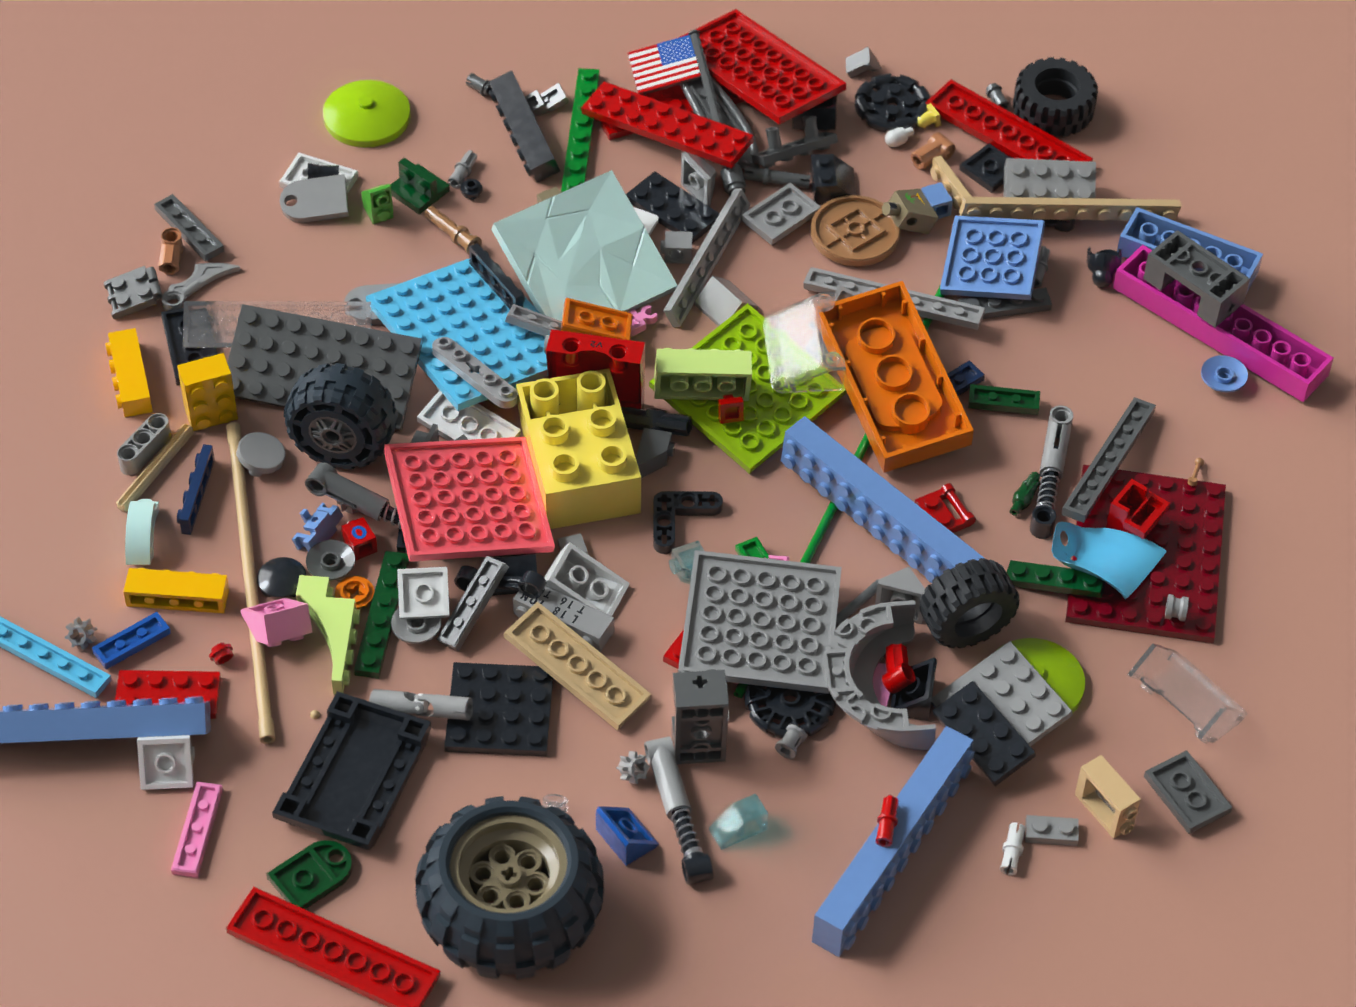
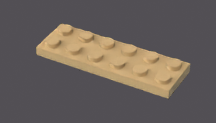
M536 602L504 632L506 640L616 730L650 699V692L539 602Z

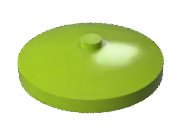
M378 80L354 81L339 87L327 98L323 107L324 124L327 131L336 140L344 144L366 148L381 146L395 140L406 130L410 122V104L405 94L389 83Z
M1022 638L1011 641L1071 709L1072 713H1074L1082 701L1085 690V676L1078 660L1067 649L1049 640Z

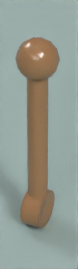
M1202 458L1195 460L1196 466L1193 475L1188 478V484L1191 486L1197 485L1199 469L1204 465Z

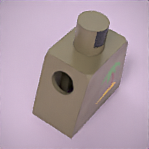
M921 189L897 190L893 193L890 200L882 206L883 214L891 216L896 226L904 230L929 234L939 218Z

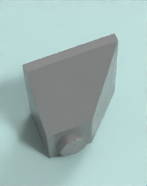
M688 152L681 153V185L692 196L710 207L715 189L716 171L714 167L699 156Z

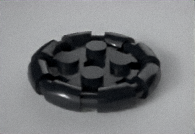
M881 74L872 77L870 82L865 81L858 88L855 94L856 100L854 105L858 116L862 120H866L869 126L877 130L886 132V130H893L897 127L904 129L912 127L915 129L918 117H921L928 111L927 104L925 103L931 96L924 86H920L919 82L911 77L901 74L900 77L891 76V74ZM887 119L896 120V122H889Z
M751 684L747 686L745 691V706L750 711L749 717L752 722L765 733L768 731L772 732L778 738L784 737L788 725L798 726L797 724L802 723L803 720L805 724L798 727L803 729L809 736L816 734L829 723L828 718L833 715L836 701L833 699L830 691L829 694L768 686H766L767 689L765 690L761 688L765 686ZM793 695L797 700L788 702L784 697ZM765 704L766 707L759 708V705ZM814 707L820 709V712L815 711ZM774 718H776V719H778V720H781V723H780V724L774 723V722H773Z

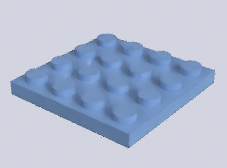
M955 216L940 293L942 295L1031 300L1045 227L1044 220Z

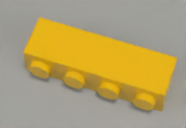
M136 328L108 333L109 342L105 343L107 356H113V360L108 361L111 374L116 373L117 376L112 377L114 391H120V394L115 395L118 409L123 408L125 417L153 412Z
M129 568L123 593L126 606L224 614L229 594L227 575L218 573L205 574L192 571L178 572Z

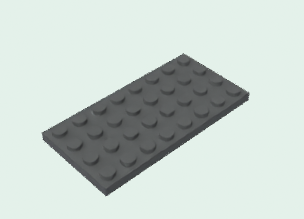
M242 304L227 364L232 375L235 398L284 408L294 384L301 375L310 369L327 363L330 365H335L336 363L347 364L348 367L352 368L358 367L368 375L376 377L381 381L380 384L389 390L397 411L395 429L402 431L423 340L417 337Z

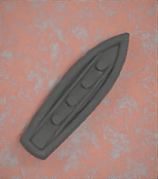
M710 75L723 124L753 134L740 110ZM702 78L680 84L694 113L713 120ZM755 136L754 142L736 163L743 169H745V166L760 168V164L753 163L752 154L759 152Z

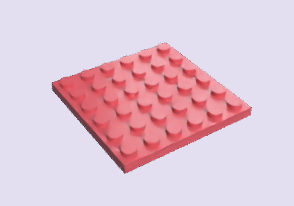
M526 437L384 445V455L409 562L554 552L555 544Z

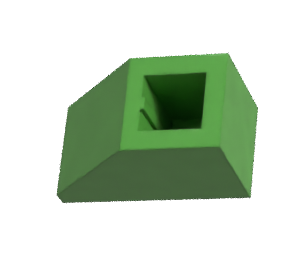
M382 184L361 191L363 208L372 224L394 218L390 184Z

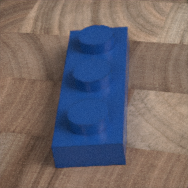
M155 612L93 646L92 651L107 670L171 634L170 627L159 613Z

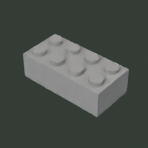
M1007 158L1004 166L1003 197L1095 198L1096 162Z

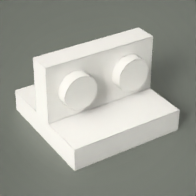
M447 567L397 569L400 620L450 617Z
M190 735L138 737L137 747L141 790L193 787L192 764L195 752L194 747H191Z

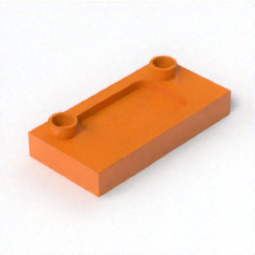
M903 281L816 307V326L883 473L972 445L974 429Z

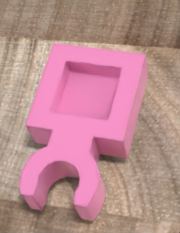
M650 305L644 306L639 313L634 309L628 312L633 314L631 337L645 331L646 324L657 322V313L648 315L651 313Z

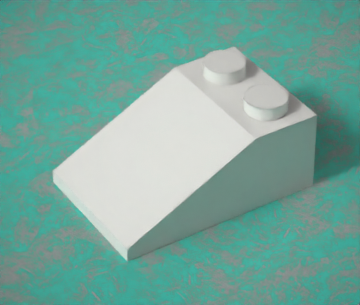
M570 542L557 554L544 577L547 587L610 616L615 612L630 584Z

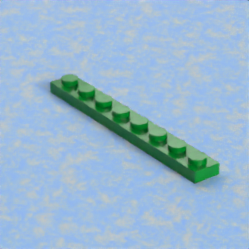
M578 68L561 193L586 181L594 118L583 115L581 107L598 89L600 69Z

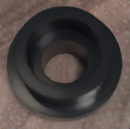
M468 179L462 182L460 189L465 198L473 200L480 196L483 186L476 179Z

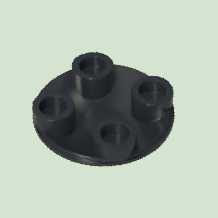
M279 557L269 560L260 568L257 582L262 590V594L266 597H296L299 575H307L304 566L297 560Z

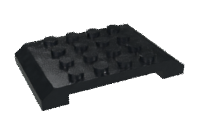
M337 691L327 709V718L287 793L283 792L272 812L273 818L370 850L375 846L427 744L431 730V721Z

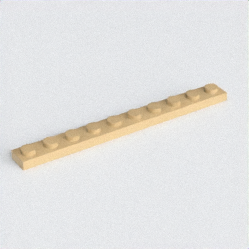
M964 197L959 213L960 216L1010 219L1127 221L1131 218L1136 207L1176 221L1182 206L1180 200Z

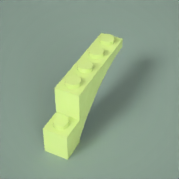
M299 575L296 600L308 604L310 618L318 626L329 647L333 662L331 680L333 695L337 691L344 693L345 685L349 686L350 683L348 665L353 664L354 651L351 650V646L356 644L357 629L354 628L355 624L360 622V609H356L355 599L334 598V587H330L329 577Z

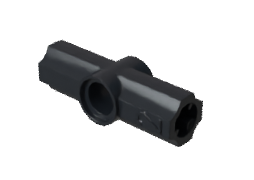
M626 406L621 408L627 428L640 430L648 428L672 432V434L689 436L692 430V416L667 413V410L655 408L640 409Z

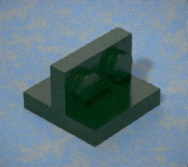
M405 157L398 162L399 178L390 184L392 197L419 215L450 191L448 183L420 164L415 165Z

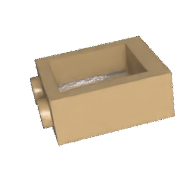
M1102 755L1081 766L1075 796L1113 839L1121 834L1126 835L1130 833L1135 827L1140 797Z

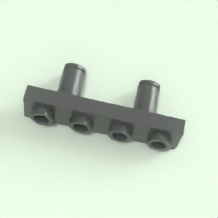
M814 115L802 118L805 129L804 138L783 145L781 143L779 127L767 128L765 130L769 148L752 154L753 163L760 164L762 167H772L777 161H791L794 159L793 156L796 155L806 156L812 154V150L828 149L831 144L838 143L837 134L826 131L819 133L816 116Z

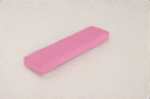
M204 782L196 783L171 868L172 875L198 878L222 796V785Z

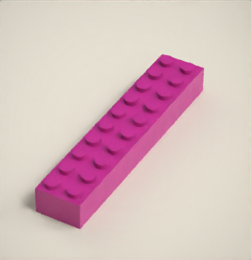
M1141 245L1116 270L1113 285L1115 290L1223 355L1239 360L1248 370L1301 402H1304L1329 376L1334 357L1246 305H1241L1215 328L1197 316L1201 296L1176 279L1163 290H1159L1143 277L1148 254L1152 250L1144 245Z

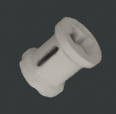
M791 724L787 726V732L782 740L778 741L775 745L776 751L789 759H793L797 755V748L807 737L803 729Z

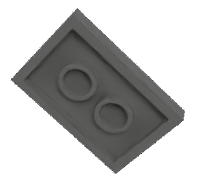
M1187 750L1146 770L1144 773V778L1188 834L1231 813L1232 806Z

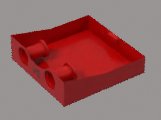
M551 329L546 347L548 379L609 368L621 408L626 406L643 409L645 395V342Z

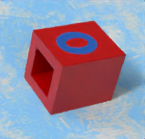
M364 517L351 520L341 526L343 541L352 548L355 561L377 552L376 536Z

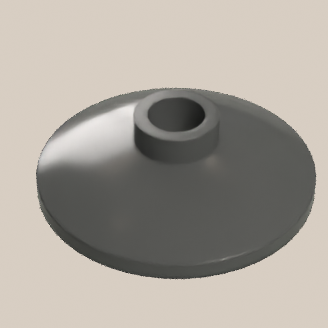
M338 540L319 542L308 551L306 556L308 571L313 576L329 577V581L345 577L352 571L355 565V555L352 548Z

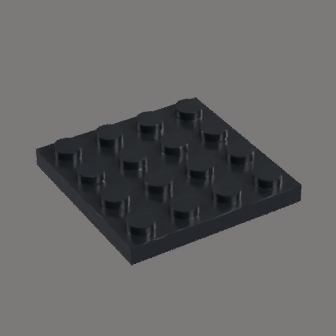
M453 662L450 696L472 698L473 712L470 720L447 718L445 752L547 757L553 677L539 666Z

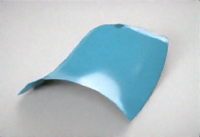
M1058 522L1056 525L1051 550L1053 556L1065 566L1088 573L1114 587L1125 599L1137 589L1166 553V550L1157 544L1131 533L1110 528H1085L1068 522ZM1062 531H1065L1068 536L1067 546H1064L1061 542L1060 534ZM1075 556L1077 560L1073 561L1071 557Z

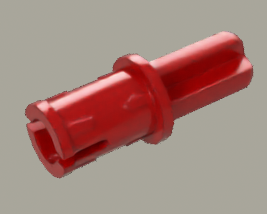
M893 795L883 798L881 815L877 817L879 827L875 841L876 844L882 847L892 845L894 827L898 825L896 815L899 800L893 797Z

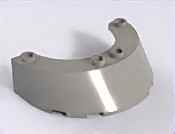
M915 600L880 603L861 609L859 614L850 619H845L838 626L829 644H827L824 655V676L828 689L836 703L849 716L884 740L905 748L930 750L935 739V724H910L907 709H896L881 705L873 688L874 671L878 663L885 656L886 647L892 643L909 644L914 639Z

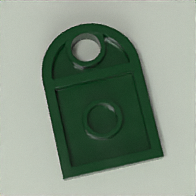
M322 840L304 848L266 874L267 879L285 901L307 909L342 886L349 879L352 872V861L350 853L345 846L335 841ZM336 854L343 856L340 862H331L329 860L331 856Z

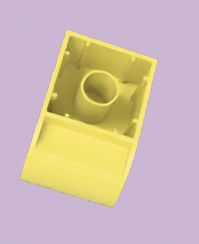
M610 369L586 371L579 374L516 384L523 437H526L550 529L641 513V474Z

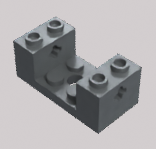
M1178 230L1148 254L1143 279L1159 290H1163L1176 279L1201 296L1197 316L1215 328L1244 304L1250 278ZM1193 268H1201L1203 271H1196Z
M709 669L706 671L673 673L675 716H672L671 732L677 765L726 762L729 701L725 670Z

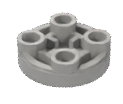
M262 432L245 435L240 440L236 451V456L240 463L255 477L273 473L280 469L286 455L283 444L277 438Z

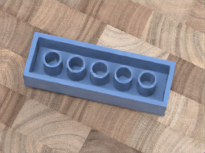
M1136 207L1119 238L1117 252L1121 249L1122 257L1129 258L1141 245L1153 250L1178 230L1250 278L1247 289L1248 293L1259 272L1263 257L1262 253ZM1193 268L1196 271H1203L1201 268Z

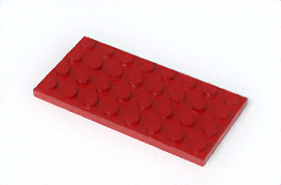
M737 9L696 28L701 33L699 37L709 74L717 82L779 125L846 90V82Z

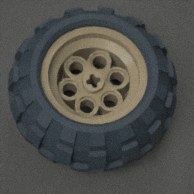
M504 796L485 799V804L478 807L472 804L467 805L452 815L450 823H445L437 828L425 846L426 853L422 855L418 862L415 876L416 903L426 932L436 946L440 944L443 946V952L453 963L461 968H464V966L476 968L479 975L483 977L498 979L500 974H516L517 980L534 977L536 970L544 967L551 968L552 970L568 960L571 949L574 950L576 947H582L595 927V919L602 909L604 873L595 845L583 828L578 829L569 814L558 807H543L538 799L520 796L519 801H504ZM532 889H540V891H531V890H532ZM490 900L495 901L494 903H486ZM514 906H521V908H516V909H515V908H512V907H514Z

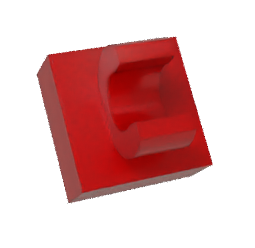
M733 394L723 395V399H718V418L720 424L744 421V401L742 396L733 397Z

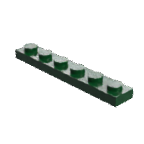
M385 551L354 668L355 676L380 678L392 631V617L399 604L397 569H408L409 558L407 553Z

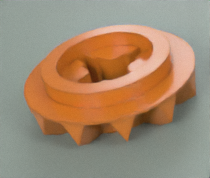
M360 576L347 577L336 586L335 598L351 599V594H354L359 588V595L353 598L356 602V609L363 606L367 608L368 603L373 599L374 587L366 578Z

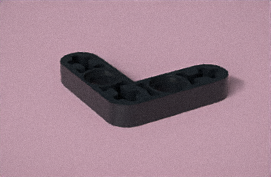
M662 491L657 493L653 499V547L656 552L668 554L674 550L675 516L718 515L723 509L722 496L712 491ZM691 500L695 504L691 507H685L682 505V502ZM663 501L667 503L666 510H662ZM667 519L671 523L667 526H661L658 524V521ZM662 534H667V544H662Z

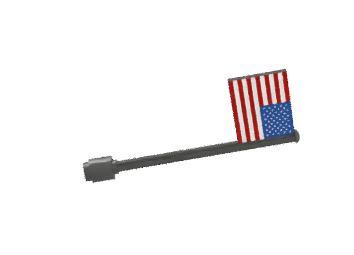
M694 29L686 36L628 52L638 94L645 95L702 78L712 119L723 124L699 37L701 33L699 30ZM735 164L732 169L724 166L720 174L725 192L730 196L734 189L742 188L745 193L746 182L742 167L738 164Z

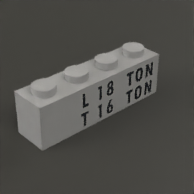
M545 586L539 598H529L520 591L513 598V611L519 618L536 602H539L599 652H601L614 633V617Z

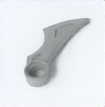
M226 263L195 264L194 272L190 278L181 283L172 284L168 291L163 294V309L170 311L185 308V299L220 277L240 271V266ZM171 299L179 300L176 304L168 303Z

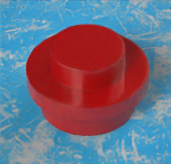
M222 642L212 647V652L209 654L210 660L214 661L216 665L229 661L234 656L232 645Z

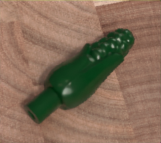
M1032 472L1013 494V505L1010 509V514L1013 516H1018L1021 510H1024L1031 504L1035 492L1040 485V474L1038 472Z

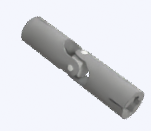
M373 689L370 695V702L406 714L414 713L419 716L470 720L473 712V701L470 697L415 694L383 689ZM430 703L432 704L434 710H428V706L430 705Z

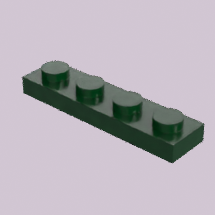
M1010 560L1007 574L1015 587L1101 598L1106 583L1088 573L1065 567Z

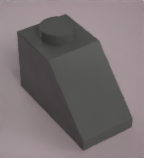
M648 428L643 429L636 455L641 478L667 466L669 456L673 457L675 451V443L672 442V432Z

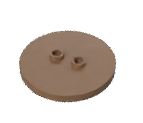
M850 195L832 199L815 212L811 222V238L817 250L828 259L848 266H867L886 259L895 251L900 239V228L896 226L891 216L883 214L882 202L865 196Z

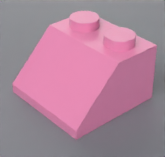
M282 598L241 609V614L256 641L267 644V647L279 646L282 644L281 641L287 639L289 641L301 640L304 638V635L312 633L307 603Z

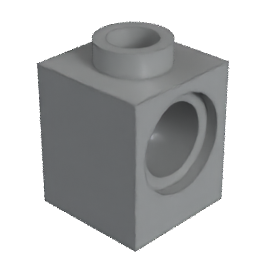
M665 231V240H661L660 254H665V263L691 264L693 232Z

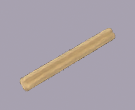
M183 424L116 502L119 510L127 512L130 501L138 500L194 434L191 426Z

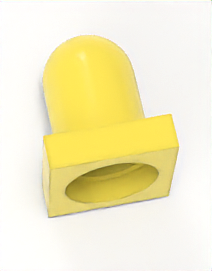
M931 103L928 104V111L921 117H918L917 126L925 128L932 123L936 127L941 126L940 114Z

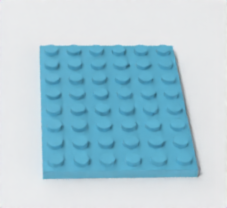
M469 258L366 296V304L391 333L422 338L423 344L418 365L457 411L488 400V398L433 355L432 344L440 337H448L454 340L515 389L516 384L532 382L548 376L547 359L544 353L545 336L505 322L510 309L469 264ZM525 297L523 308L539 313Z

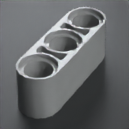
M152 414L119 447L117 457L123 474L135 475L140 472L170 440L169 419L165 414Z

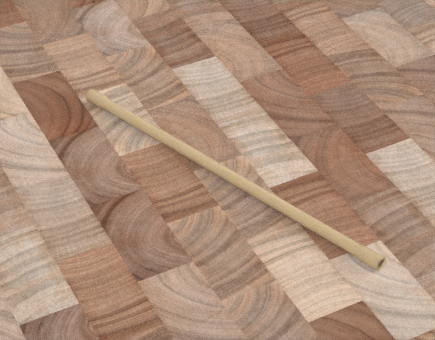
M231 422L227 424L226 429L230 446L246 604L248 608L259 605L245 472L244 466L236 456L238 444L242 439L241 426L237 422ZM249 629L259 715L260 742L270 744L275 741V731L271 716L264 644L257 642Z

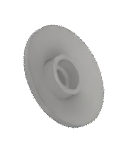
M398 608L392 617V630L400 640L411 644H420L433 639L438 634L441 628V618L400 620Z

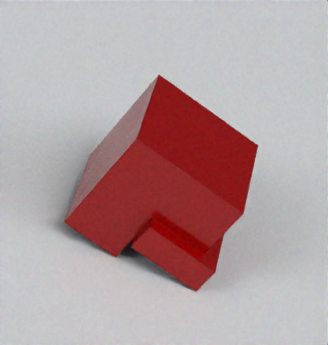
M1131 479L1111 502L1106 527L1131 533L1145 539L1169 509L1170 502L1150 491L1148 492L1146 486Z

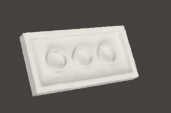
M440 390L417 416V422L431 429L432 424H437L439 435L448 441L456 440L463 434L468 440L521 436L520 428L480 404L457 411Z

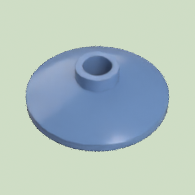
M1219 355L1211 357L1204 362L1201 369V377L1210 388L1219 392L1229 393L1244 387L1248 379V372L1239 360L1230 356Z

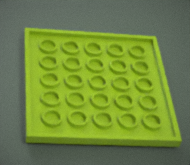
M747 303L692 347L697 350L740 349L752 351V379L749 401H744V421L720 424L718 400H664L680 414L692 416V425L750 474L783 447L786 430L804 416L813 422L847 392L842 382ZM654 378L649 381V387H650L653 391H654Z

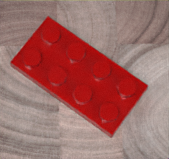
M119 670L115 700H126L127 705L133 704V700L152 699V703H159V699L178 698V702H185V698L203 696V701H210L211 719H216L221 673L218 671Z

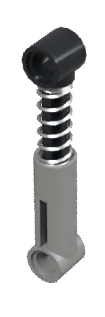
M1055 406L1051 409L1039 472L1042 477L1039 487L1040 491L1030 522L1031 534L1039 539L1049 538L1054 531L1056 521L1054 503L1056 502L1055 496L1058 494L1056 490L1059 488L1057 484L1064 474L1073 421V412L1066 406ZM1055 438H1060L1059 446L1054 445Z
M671 737L644 742V749L648 765L652 767L667 818L674 823L673 828L677 831L676 837L679 839L678 844L681 846V852L683 853L681 865L687 885L712 880L714 874L708 854L703 853L701 847H698L699 840L695 838L697 832L693 831L694 825L690 822L692 817L688 816L692 809L677 766Z

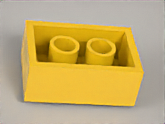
M224 353L177 365L184 408L193 431L238 419L232 375Z

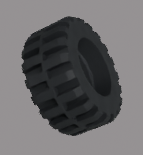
M1048 57L1047 60L1038 59L1035 63L1028 64L1019 73L1013 99L1014 113L1016 116L1056 138L1061 135L1068 137L1071 133H1079L1081 129H1085L1089 122L1092 121L1098 96V85L1091 72H1088L1086 67L1083 65L1079 66L1073 60L1070 62L1066 58L1061 57L1060 59H1054V57ZM1053 94L1065 97L1067 99L1054 100L1047 98L1043 95Z
M980 558L979 560H968L966 563H958L952 569L948 568L943 571L941 576L935 577L932 580V584L925 588V592L920 599L919 609L934 639L939 644L949 648L957 647L960 649L968 645H977L978 642L990 639V636L1001 632V629L1010 623L1011 618L1015 617L1020 600L1019 593L1004 567L991 559Z

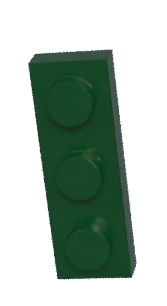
M970 384L968 408L1038 415L1040 391Z

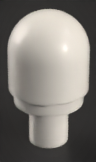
M897 127L887 132L885 142L890 147L900 146L908 140V137L914 135V130L912 127L906 129Z

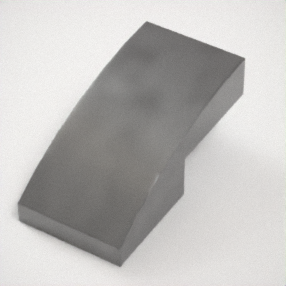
M559 83L542 94L535 90L525 97L534 116L551 112L569 102Z

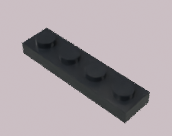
M478 243L469 246V264L509 309H511L513 304L523 307L525 296L522 290L513 284L511 278L504 274L500 266L490 258L488 252L483 250Z

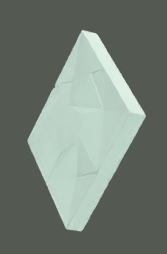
M612 170L497 221L491 229L534 307L540 314L562 321L566 298L629 312L674 292L678 286Z

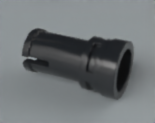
M308 163V179L339 175V165Z

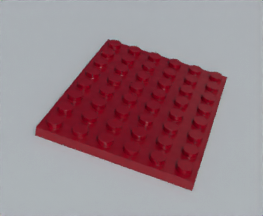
M1083 464L1081 478L1090 465ZM1118 469L1085 522L1076 520V525L1085 528H1108L1106 524L1111 502L1128 482L1133 479L1146 486L1148 492L1150 491L1170 502L1169 509L1145 538L1165 549L1166 553L1137 589L1126 599L1108 583H1105L1101 598L1068 594L1065 622L1213 644L1216 628L1226 484L1198 481L1196 486H1191L1188 484V479ZM1072 556L1073 561L1077 560L1075 556ZM1168 594H1172L1176 598L1189 597L1185 622L1179 621L1178 618L1174 617L1165 619Z

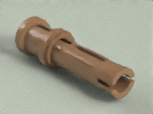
M434 206L426 209L424 217L451 237L452 242L456 245H461L466 253L469 254V246L478 243L481 246V238L469 233L468 228L457 225Z

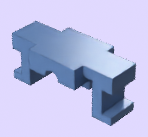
M321 503L313 515H310L307 509H303L300 512L304 523H306L303 528L306 531H310L311 535L296 533L292 541L297 550L306 547L307 551H309L317 543L329 540L337 531L335 526L344 517L339 506L332 505L331 508H327L325 503Z

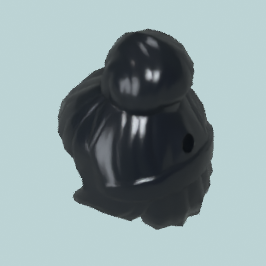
M1091 247L1088 248L1086 263L1088 269L1093 273L1092 280L1095 285L1099 287L1110 285L1113 275L1122 264L1121 249H1119V252L1105 249L1094 254L1091 252Z

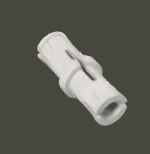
M1015 822L1009 825L1007 841L1004 842L1002 848L1004 856L1000 871L1003 874H1006L1008 866H1010L1008 875H1015L1017 873L1019 856L1022 855L1024 849L1022 841L1026 827L1023 824H1020L1017 832L1018 823Z

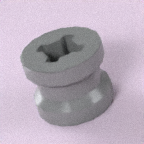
M1168 594L1165 619L1174 617L1178 618L1179 621L1185 622L1189 597L1176 598L1174 595Z

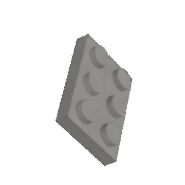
M789 183L743 213L741 221L773 245L811 220L821 206L793 184Z

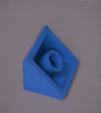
M599 806L596 809L597 832L625 866L649 853L659 845L629 808Z

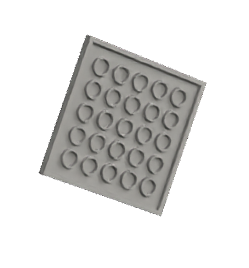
M695 550L678 672L706 671L709 669L725 670L726 682L829 694L824 676V655L827 644H829L836 628L842 567Z

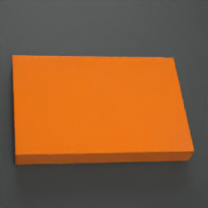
M566 298L563 307L561 331L630 340L633 314Z

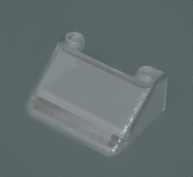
M834 292L816 294L765 317L763 322L771 386L775 391L779 393L842 390L846 372L845 361L837 352L825 354L819 312H826L834 307Z

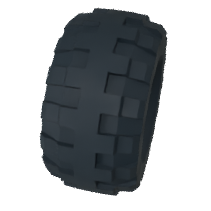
M322 364L305 372L294 384L284 408L286 431L289 438L295 441V446L316 462L327 463L334 468L354 469L356 466L362 468L375 461L378 456H382L384 445L390 443L397 424L395 423L397 419L395 402L391 399L392 395L389 390L380 384L381 381L373 375H368L364 370L358 367H348L347 364Z

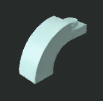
M151 499L130 501L125 537L126 565H151L154 557V526L159 513V502L152 501Z

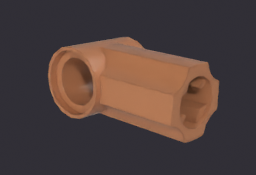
M937 132L929 138L926 145L911 153V160L917 169H924L933 163L934 157L941 155L944 160H948L954 154L956 145L940 132Z
M171 227L161 233L162 245L159 271L164 272L166 275H174V273L179 272L181 254L184 250L180 230Z

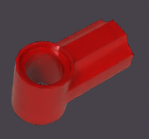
M892 643L888 645L885 653L887 673L882 676V682L891 694H896L914 683L916 677L908 664L907 647L903 644Z

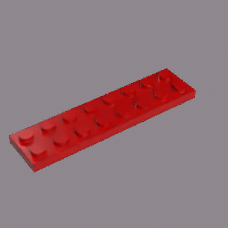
M952 79L925 103L927 105L931 103L944 120L983 142L990 143L1012 158L1093 161L1092 157Z
M605 81L581 107L583 115L731 169L754 142L753 134Z
M254 886L226 927L227 934L387 1007H422L441 976L440 970Z

